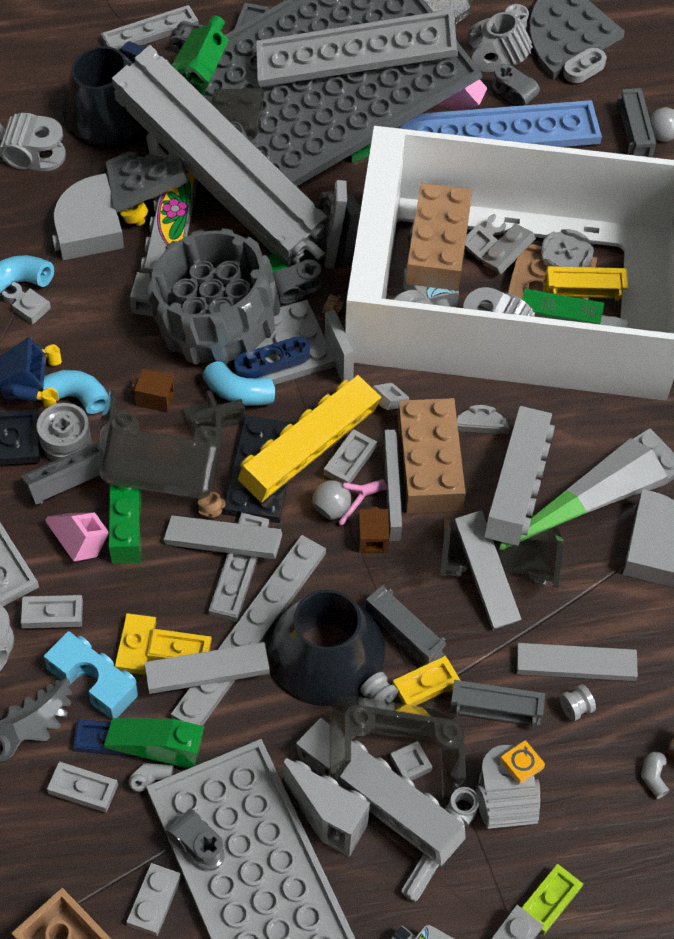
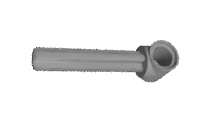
M458 788L452 793L445 810L448 813L453 811L458 814L464 821L465 827H468L477 813L479 805L478 795L471 788ZM465 800L471 804L472 808L468 811H462L457 808L455 803ZM423 854L402 888L401 893L407 899L416 902L439 864L426 854Z

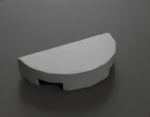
M474 405L457 416L458 431L509 435L508 420L497 413L494 407Z

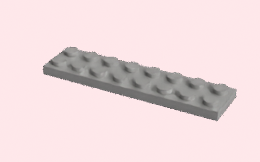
M453 9L256 41L257 76L260 87L458 56Z

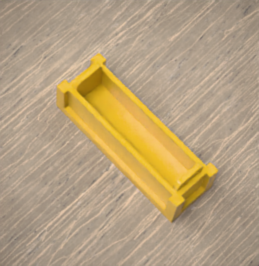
M548 266L542 278L543 292L569 297L615 298L616 301H619L623 297V291L628 288L626 268Z

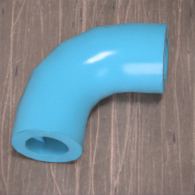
M29 255L12 256L0 260V294L13 282H30L40 287H45L53 278V264L44 259Z
M218 361L208 365L203 372V380L217 396L229 402L253 406L267 405L274 402L275 387L269 377H239L232 373L226 364Z
M62 370L44 376V388L40 389L42 392L46 388H54L58 393L59 399L64 397L78 399L89 414L103 411L111 402L108 393L97 379L82 371Z

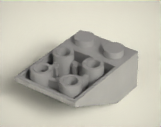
M286 758L284 761V787L321 842L350 857L368 826L370 803L361 793L354 790L349 792L341 788L333 778L326 775L321 777L312 772L305 763L298 760L293 762Z

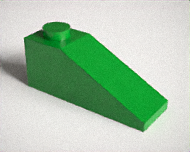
M112 718L104 748L184 768H192L197 762L204 726L177 719Z

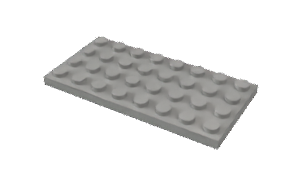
M262 739L146 786L165 834L166 830L190 808L197 812L206 824L222 838L225 854L224 862L216 870L209 871L201 868L190 856L176 847L166 834L210 939H355Z

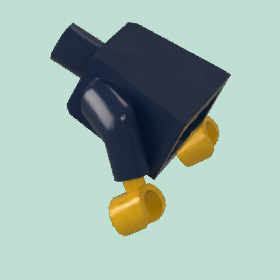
M28 337L1 355L0 395L9 402L17 399L36 402L37 399L43 400L46 409L57 404L56 401H59V397L54 388H46L42 392L39 390L44 388L46 360L52 366L59 365L62 362L59 347L52 344L42 349L41 346H38Z

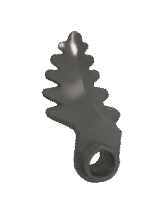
M69 679L56 680L55 686L53 684L47 685L46 693L43 689L37 692V700L26 697L23 708L17 705H12L8 708L6 718L0 720V762L9 760L22 741H47L50 735L46 729L58 730L61 727L55 716L66 717L68 715V712L62 707L71 705V700L66 697L67 695H72V691L69 689Z

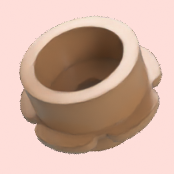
M330 293L321 313L325 314V312L334 310L338 315L344 303L339 300L340 295L335 296Z
M216 492L202 495L198 500L200 515L207 516L208 518L217 517L221 514L222 508L225 507V500L221 499L220 495Z

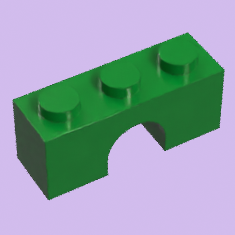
M139 471L110 472L109 549L112 564L141 563L140 513L142 489Z

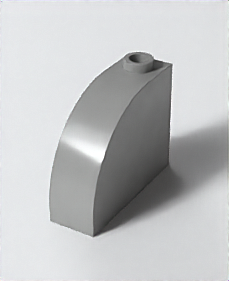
M106 174L80 180L61 195L54 211L57 235H53L52 239L55 251H61L63 260L124 248L122 230L113 205Z
M642 489L637 504L623 575L674 587L673 499L660 493Z

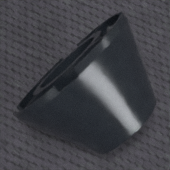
M98 46L81 53L72 65L63 103L65 124L71 133L73 132L80 137L81 141L90 145L115 146L139 137L138 133L144 129L127 112L126 107H122L115 99L114 91L116 89L113 87L112 78L126 65L131 66L133 62L113 47Z
M319 590L292 605L276 620L268 636L267 659L269 669L275 681L284 691L286 689L291 694L299 697L300 701L311 705L337 706L362 696L363 694L360 692L362 685L374 674L382 672L385 661V641L382 631L374 618L349 596L335 590ZM329 625L342 629L351 638L338 646L321 647L306 640L303 634L314 627Z

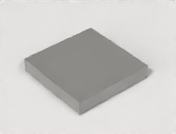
M336 311L325 312V340L334 357L335 368L342 382L346 379L351 381L354 373V350Z

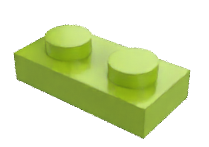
M557 864L524 904L522 909L544 925L540 931L543 936L580 891L583 883Z

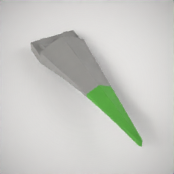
M651 429L646 430L634 439L630 438L532 517L527 536L521 534L520 542L585 513L640 494L642 489L652 490L668 484L674 480V452ZM502 542L500 550H504L513 544Z

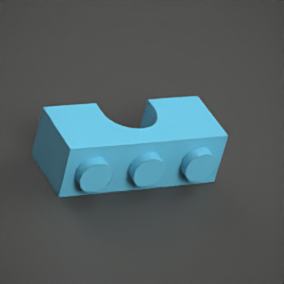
M68 631L44 655L47 670L61 681L66 678L69 679L70 685L77 678L84 675L97 678L96 684L88 691L91 704L109 719L118 718L138 696L136 679L128 671L123 670L121 672L106 654H98L91 649V644L84 637H76Z

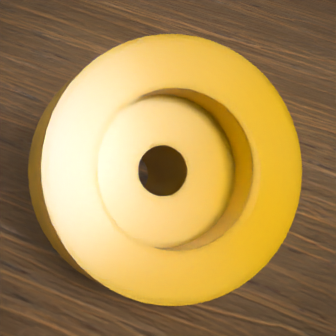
M144 202L138 203L130 209L120 211L126 223H135L137 226L145 223L144 217L148 213Z

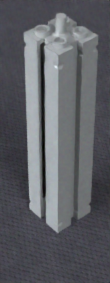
M151 45L135 57V62L131 66L126 65L112 78L113 87L116 89L114 91L116 101L122 107H126L127 112L174 158L181 159L185 168L269 251L279 257L287 267H290L293 263L295 265L299 264L306 256L305 249L318 261L324 257L325 252L318 245L325 238L326 227L324 225L326 224L327 216L320 209H317L308 197L162 56H159Z

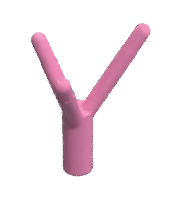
M382 479L364 485L344 483L343 488L348 489L350 493H358V497L351 504L348 512L339 520V525H343L365 496L386 490V482Z

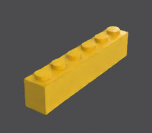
M359 375L351 381L346 379L338 386L336 393L332 396L329 394L325 395L319 401L317 408L313 411L311 409L306 410L300 416L298 423L294 426L292 424L287 425L281 431L279 438L275 441L272 439L268 440L261 447L260 453L256 456L249 455L240 465L242 469L238 480L262 503L372 414L381 396Z

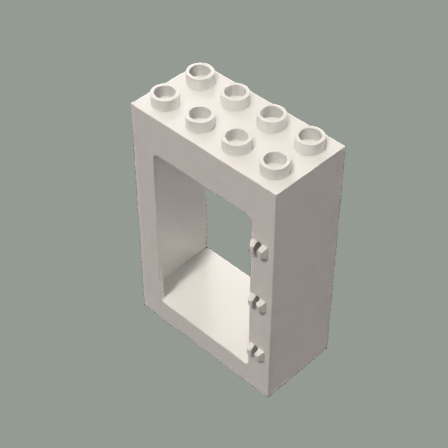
M374 126L346 306L345 333L354 350V363L667 401L674 380V160ZM427 183L473 189L467 229H473L478 223L485 228L488 217L495 214L496 219L492 222V225L498 228L505 223L506 228L503 233H506L515 223L532 231L535 237L546 238L549 233L554 231L557 233L561 232V229H571L587 236L590 240L589 243L592 245L601 244L620 247L624 251L623 268L627 270L628 282L627 290H624L622 293L620 319L628 320L627 328L386 299L396 225L399 221L414 222L420 184Z

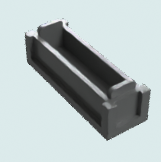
M642 88L622 89V96L617 98L616 108L621 111L629 143L627 152L629 155L653 158L656 141Z
M98 442L21 475L29 497L32 496L34 503L43 504V500L99 475L104 474L107 476L108 472L114 471L107 450Z
M382 585L366 599L365 610L419 664L425 666L444 657L442 651L446 646L445 638L442 637L440 639L399 602L393 596L392 589L387 590Z
M454 680L449 714L455 715L457 718L459 715L531 725V729H534V727L539 728L540 720L543 717L545 693Z

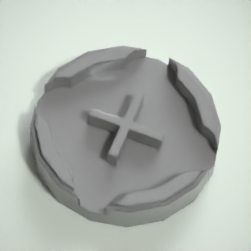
M561 229V232L555 233L554 231L549 233L543 240L541 257L547 267H589L594 249L589 243L590 240L584 234L571 229Z

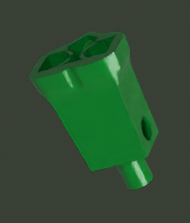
M216 15L211 17L206 26L192 29L171 65L202 96L206 92V88L229 41L221 32L225 22Z

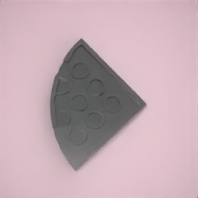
M537 0L531 14L529 38L538 57L537 61L553 80L563 74L565 63L589 48L604 50L621 40L625 33L620 26L589 0Z

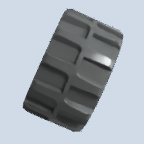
M222 228L221 231L206 232L198 230L179 241L169 243L160 258L152 262L148 271L151 283L146 287V295L165 346L172 352L178 351L184 355L186 361L194 364L218 361L227 365L229 361L236 359L238 355L254 350L265 338L270 339L275 331L274 316L279 315L280 301L269 258L265 255L262 256L259 244L252 238L248 237L245 239L234 234L233 230Z

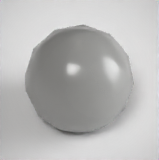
M663 107L653 111L649 118L655 140L667 142L674 139V109Z
M328 480L316 487L312 496V505L325 518L329 520L339 519L350 508L351 494L348 489L343 488V484L339 481Z

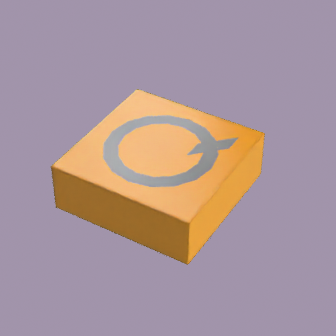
M526 740L500 757L502 765L519 785L544 769L545 763Z

